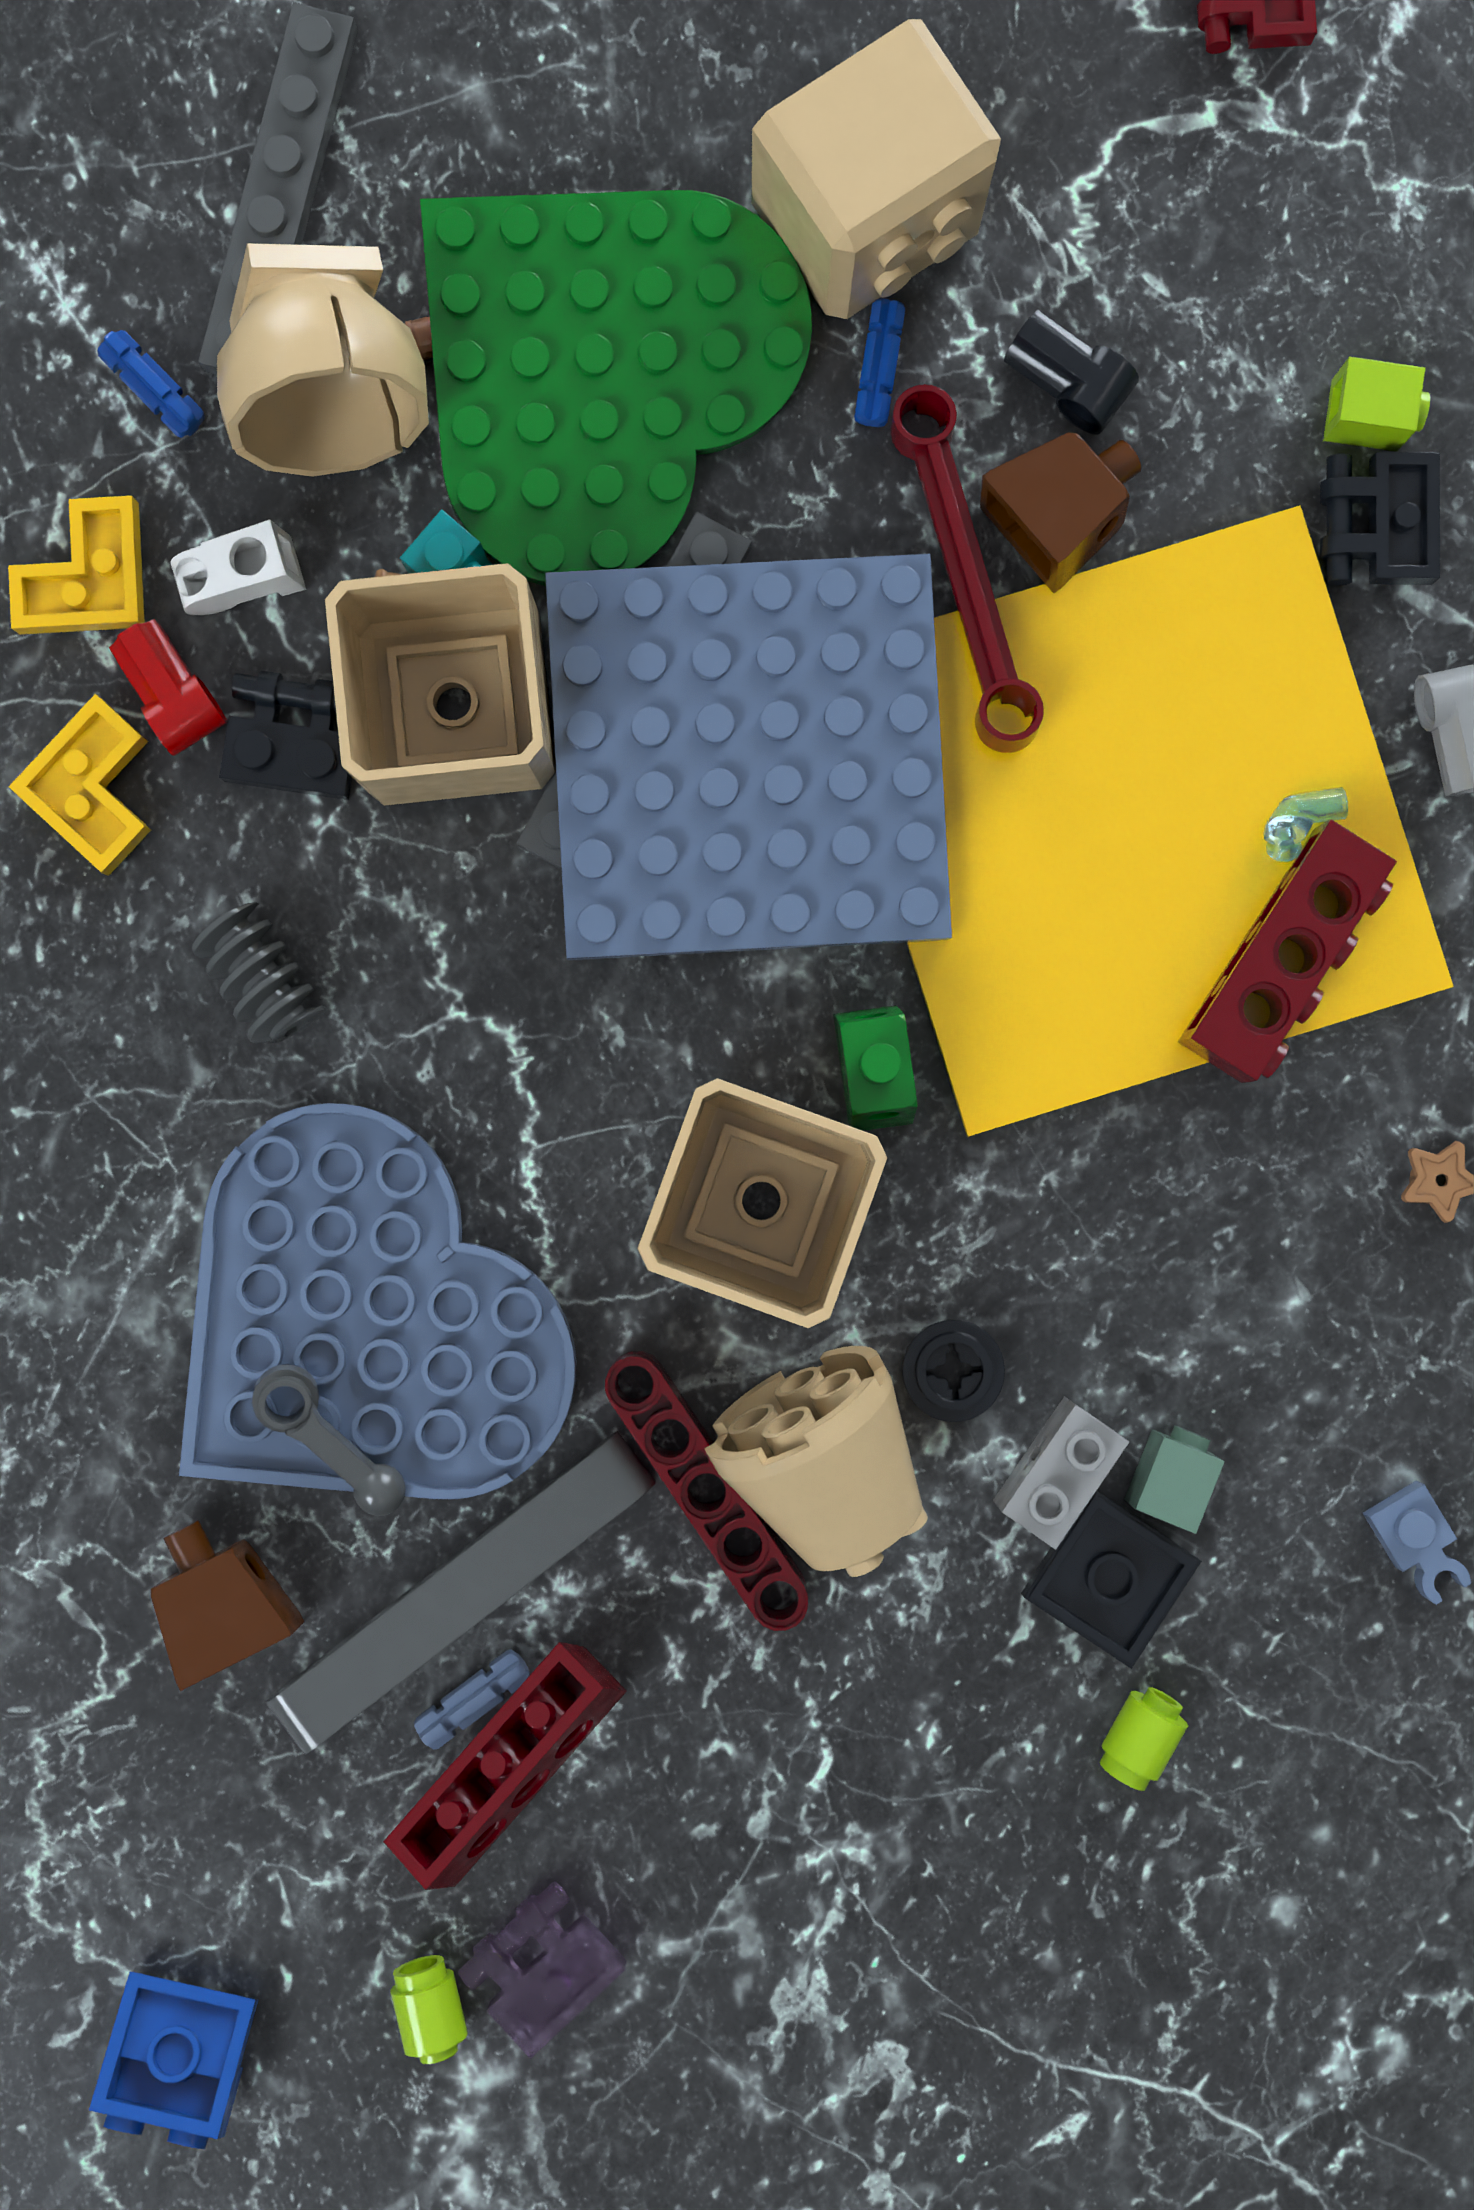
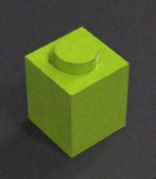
M1348 357L1331 381L1323 441L1397 452L1416 431L1420 432L1423 429L1428 416L1430 393L1422 391L1425 367Z

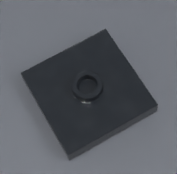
M1096 1491L1057 1549L1050 1548L1021 1594L1025 1599L1132 1669L1202 1561Z

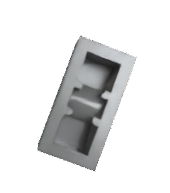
M1064 1396L993 1501L1003 1514L1056 1550L1121 1456L1129 1441Z

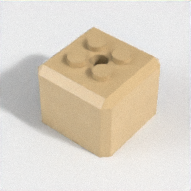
M908 19L766 111L752 128L751 204L761 219L786 244L801 270L807 288L825 315L848 319L875 300L896 293L907 284L911 277L933 263H940L948 259L965 242L978 234L1001 138L921 19Z
M507 563L344 580L335 586L326 597L325 606L341 765L369 794L385 806L542 789L556 772L541 622L529 584L522 574ZM451 688L463 689L471 696L469 711L465 716L457 720L444 719L437 712V701L440 695Z
M717 1078L695 1089L638 1250L648 1271L810 1328L829 1319L832 1314L887 1161V1156L876 1135ZM767 1182L777 1189L780 1195V1206L772 1217L762 1220L755 1219L745 1211L742 1204L743 1194L753 1183Z

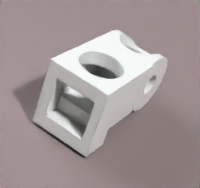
M271 520L202 542L200 546L177 554L170 562L184 611L190 615L215 614L231 609L237 604L273 593L285 596L306 590L292 538Z

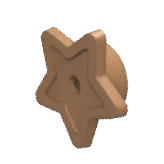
M1455 1141L1438 1154L1417 1148L1409 1149L1408 1157L1412 1170L1409 1178L1410 1183L1401 1195L1402 1201L1405 1203L1429 1204L1444 1223L1452 1221L1455 1217L1460 1198L1474 1194V1175L1465 1169L1464 1144L1460 1141ZM1439 1174H1443L1446 1177V1183L1443 1186H1439L1436 1183V1177Z

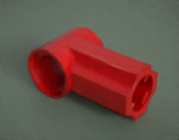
M155 619L145 623H136L117 635L116 641L109 649L125 673L128 681L145 704L141 707L145 719L172 756L178 755L228 723L213 695L196 674H191L166 632Z

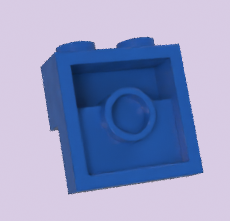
M130 1971L89 2111L107 2114L103 2127L124 2133L142 2135L145 2123L169 2128L168 2142L191 2148L206 2149L208 2138L220 2139L225 2137L243 2067L240 2066L258 2000Z

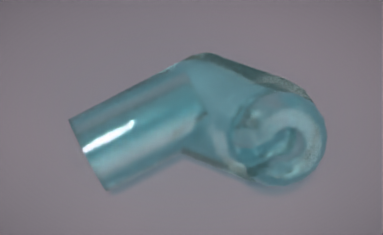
M1340 787L1293 794L1280 801L1264 827L1263 837L1267 841L1266 851L1268 856L1279 862L1292 861L1301 854V841L1305 839L1313 824L1327 822L1330 819L1334 821L1346 819L1348 815V800L1345 790Z

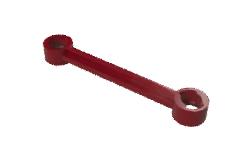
M926 384L916 385L904 391L895 403L891 424V438L893 444L902 455L915 460L983 695L975 716L977 734L986 746L1002 753L1017 752L1027 747L1035 738L1044 715L1043 701L1033 686L1018 679L950 448L957 418L956 406L952 398L941 388ZM915 409L917 414L929 415L938 422L940 427H946L942 433L935 437L919 438L910 434L903 427L901 418L907 412ZM1000 699L1001 704H1012L1018 707L1025 717L1031 716L1032 723L1025 731L1019 734H1004L996 730L989 723L987 707L994 700Z

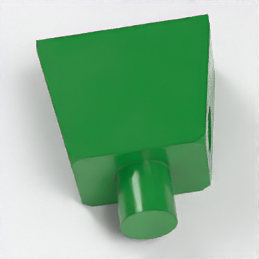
M894 1005L833 1014L848 1125L865 1131L913 1124L917 1110V1096L904 1013Z

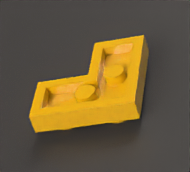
M133 496L69 499L72 562L8 565L11 629L19 635L127 629L136 623H145L139 503Z
M96 694L9 786L14 793L93 866L107 876L119 866L151 831L143 821L106 788L149 741Z

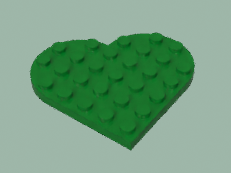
M694 190L420 199L442 470L449 502L456 518L464 529L481 542L485 553L499 564L508 563L522 574L527 581L546 586L545 573L641 568L666 544L683 518L694 485L696 455L710 454L728 449L757 434L782 409L801 378L810 350L812 314L806 283L795 258L781 237L755 213L727 198Z

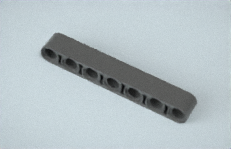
M614 1432L289 1681L266 1701L267 1706L304 1755L309 1753L648 1492L656 1484V1481L619 1432Z

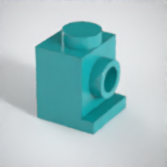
M442 509L400 556V560L408 574L493 565L488 561L481 542Z

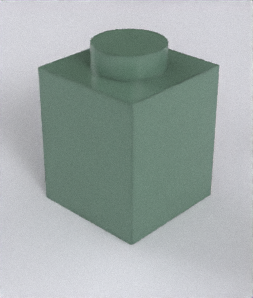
M1175 1425L1170 1436L1152 1429L1124 1500L1140 1512L1196 1534L1225 1461L1207 1451L1211 1440Z

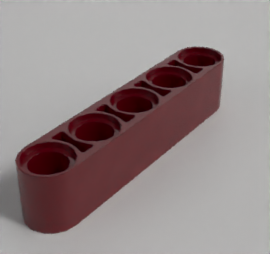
M630 1351L621 1355L612 1364L605 1379V1392L609 1402L755 1619L763 1627L773 1631H786L796 1627L804 1619L808 1609V1592L803 1574L773 1529L718 1474L704 1449L714 1443L661 1363L653 1355L643 1351ZM628 1366L645 1368L652 1377L653 1390L642 1398L626 1396L618 1385L619 1372ZM666 1419H674L681 1422L688 1430V1443L677 1451L662 1449L656 1443L653 1436V1429L659 1422ZM702 1473H711L718 1476L726 1488L724 1495L718 1501L711 1504H703L697 1501L689 1490V1484L696 1476ZM747 1527L759 1535L761 1544L754 1554L737 1556L727 1549L724 1542L726 1536L736 1528ZM775 1581H783L790 1584L796 1590L797 1596L789 1607L773 1609L762 1601L761 1594L763 1589Z

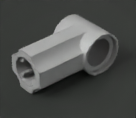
M1474 664L1419 675L1414 684L1415 710L1421 726L1426 731H1431L1445 797L1474 793Z

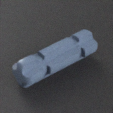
M512 1649L506 1650L489 1663L491 1670L487 1673L480 1669L440 1700L442 1706L439 1709L432 1705L420 1714L414 1721V1727L422 1742L433 1750L439 1749L455 1737V1728L459 1726L462 1730L466 1729L505 1699L503 1692L507 1689L511 1694L514 1693L531 1674L523 1658Z

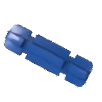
M881 298L875 300L872 304L868 328L870 332L867 334L859 384L861 391H858L854 415L855 421L864 426L883 427L888 422L892 398L889 394L893 390L901 342L899 336L902 334L906 310L904 304L897 300Z
M126 331L109 332L97 349L100 359L114 373L118 370L122 371L119 374V378L155 415L160 412L163 413L161 421L177 437L182 438L187 435H193L205 419L204 411L189 395L184 398L181 397L183 394L182 388L147 353L142 356L140 355L142 348Z

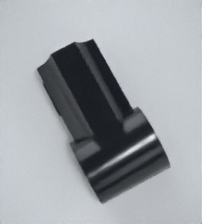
M1039 310L1030 316L1022 326L1004 357L1005 363L1056 398V405L1067 420L1090 434L1098 435L1104 430L1139 382L1136 369L1121 354L1105 346L1090 348Z

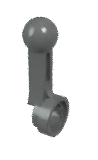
M290 1364L278 1365L265 1371L257 1380L252 1397L253 1411L257 1419L265 1427L273 1431L285 1432V1435L306 1445L354 1488L355 1501L364 1512L374 1516H384L394 1512L401 1505L405 1497L406 1486L402 1475L390 1465L374 1464L320 1415L317 1410L319 1390L312 1375L305 1369ZM288 1386L298 1390L302 1394L305 1403L299 1412L290 1416H281L274 1413L268 1407L266 1398L274 1389Z

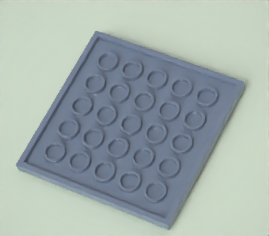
M930 554L545 573L567 960L938 941L952 938Z

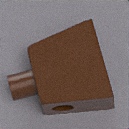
M1068 432L985 473L982 476L980 509L1048 588L1055 593L1124 524L1130 496L1123 484L1141 472V463L1135 450L1124 440L1117 441L1102 453L1096 455L1079 434Z
M199 1520L163 1538L179 1572L165 1578L151 1588V1599L175 1681L180 1691L291 1636L304 1623L298 1609L250 1543L245 1539L215 1553Z

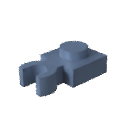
M1416 1480L1363 1512L1364 1517L1395 1568L1404 1572L1412 1566H1416L1414 1581L1417 1590L1423 1597L1436 1605L1442 1602V1598L1434 1586L1435 1577L1442 1571L1448 1570L1453 1580L1464 1588L1471 1584L1470 1575L1465 1566L1445 1555L1442 1548L1457 1540V1537L1425 1484Z

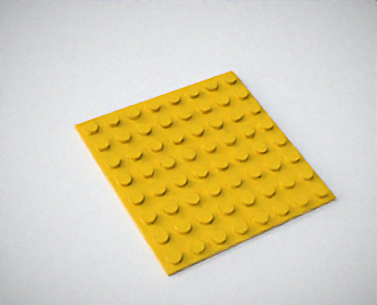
M1300 505L1075 574L1055 593L1046 584H1042L995 599L1018 679L1029 683L1037 690L1044 706L1043 719L1035 738L1027 747L1017 752L1002 753L986 746L977 734L975 716L983 693L959 611L957 610L934 618L952 938L949 940L906 943L967 1137L1209 1063L1178 1043V1040L1312 831L1330 819L1397 861L1386 878L1393 883V887L1380 908L1372 916L1364 913L1352 931V934L1359 939L1348 959L1337 970L1329 967L1317 988L1322 990L1324 994L1315 1011L1303 1024L1295 1021L1284 1039L1454 987ZM1000 699L994 700L987 707L989 723L996 730L1004 734H1019L1025 731L1032 723L1031 716L1025 717L1023 712L1012 704H1001ZM1318 886L1313 897L1315 908L1324 917L1333 919L1338 911L1337 898L1328 888ZM1284 940L1279 947V960L1285 969L1298 973L1304 963L1303 951L1295 942ZM1250 993L1244 1002V1015L1253 1026L1262 1028L1266 1025L1270 1016L1269 1005L1260 995Z

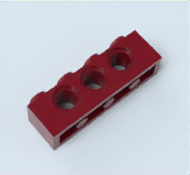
M1332 819L1316 827L1178 1040V1043L1241 1083L1257 1081L1260 1075L1269 1078L1282 1063L1289 1050V1046L1282 1041L1294 1022L1297 1021L1303 1024L1319 1005L1324 992L1317 988L1329 967L1335 970L1339 969L1354 950L1359 938L1352 934V931L1364 913L1372 916L1388 897L1393 883L1386 878L1397 861ZM1318 886L1328 888L1337 898L1338 911L1333 919L1324 917L1315 908L1313 897ZM1284 940L1295 942L1303 951L1304 963L1298 973L1285 969L1279 960V947ZM1250 993L1260 995L1269 1005L1270 1016L1268 1022L1262 1028L1253 1026L1244 1015V1002Z
M559 1642L383 1842L425 1890L455 1887L627 1690L584 1646Z

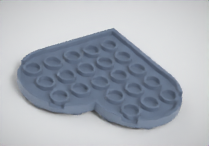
M334 1103L308 1105L292 1109L266 1121V1124L253 1132L239 1147L233 1149L219 1169L210 1189L203 1221L179 1476L354 1492L352 1486L306 1445L285 1435V1432H277L265 1427L257 1419L252 1406L255 1384L265 1371L284 1364L299 1366L312 1375L319 1390L317 1410L320 1415L374 1464H387L397 1469L405 1482L406 1497L461 1499L485 1494L510 1483L544 1455L562 1429L574 1397L577 1360L569 1323L559 1302L550 1289L525 1265L495 1249L479 1244L462 1242L461 1208L456 1189L445 1165L433 1148L420 1135L399 1120L366 1107ZM288 1386L274 1389L266 1398L268 1407L274 1413L281 1416H290L299 1412L305 1403L302 1394L295 1388Z

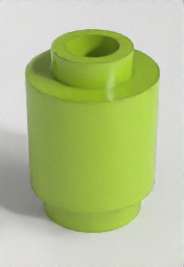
M1148 1687L1145 1694L1131 1691L1101 1745L1105 1751L1099 1762L1102 1768L1120 1782L1140 1791H1145L1150 1780L1158 1781L1188 1728L1187 1722L1179 1715L1183 1709L1181 1704L1153 1687Z
M440 1955L424 1956L402 1964L393 1972L395 1985L391 1988L390 1993L404 2053L409 2057H419L422 2064H434L444 2061L458 2052L457 2044L462 2042L468 2035L454 1972L446 1968L444 1958Z

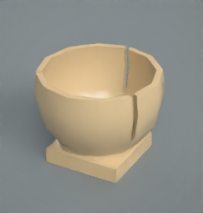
M247 243L229 320L231 334L217 355V396L222 419L232 449H235L236 454L266 471L314 477L361 470L403 452L402 446L409 448L429 424L425 364L411 329L374 299L383 272L379 247Z

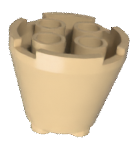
M848 1346L824 1352L820 1357L823 1365L819 1367L802 1369L786 1379L782 1372L779 1371L753 1387L728 1407L712 1426L718 1437L712 1445L704 1449L718 1474L811 1568L818 1571H834L845 1568L849 1576L858 1577L878 1567L884 1558L882 1551L890 1547L901 1537L910 1535L922 1528L927 1522L928 1516L922 1506L891 1376L876 1350L867 1346Z

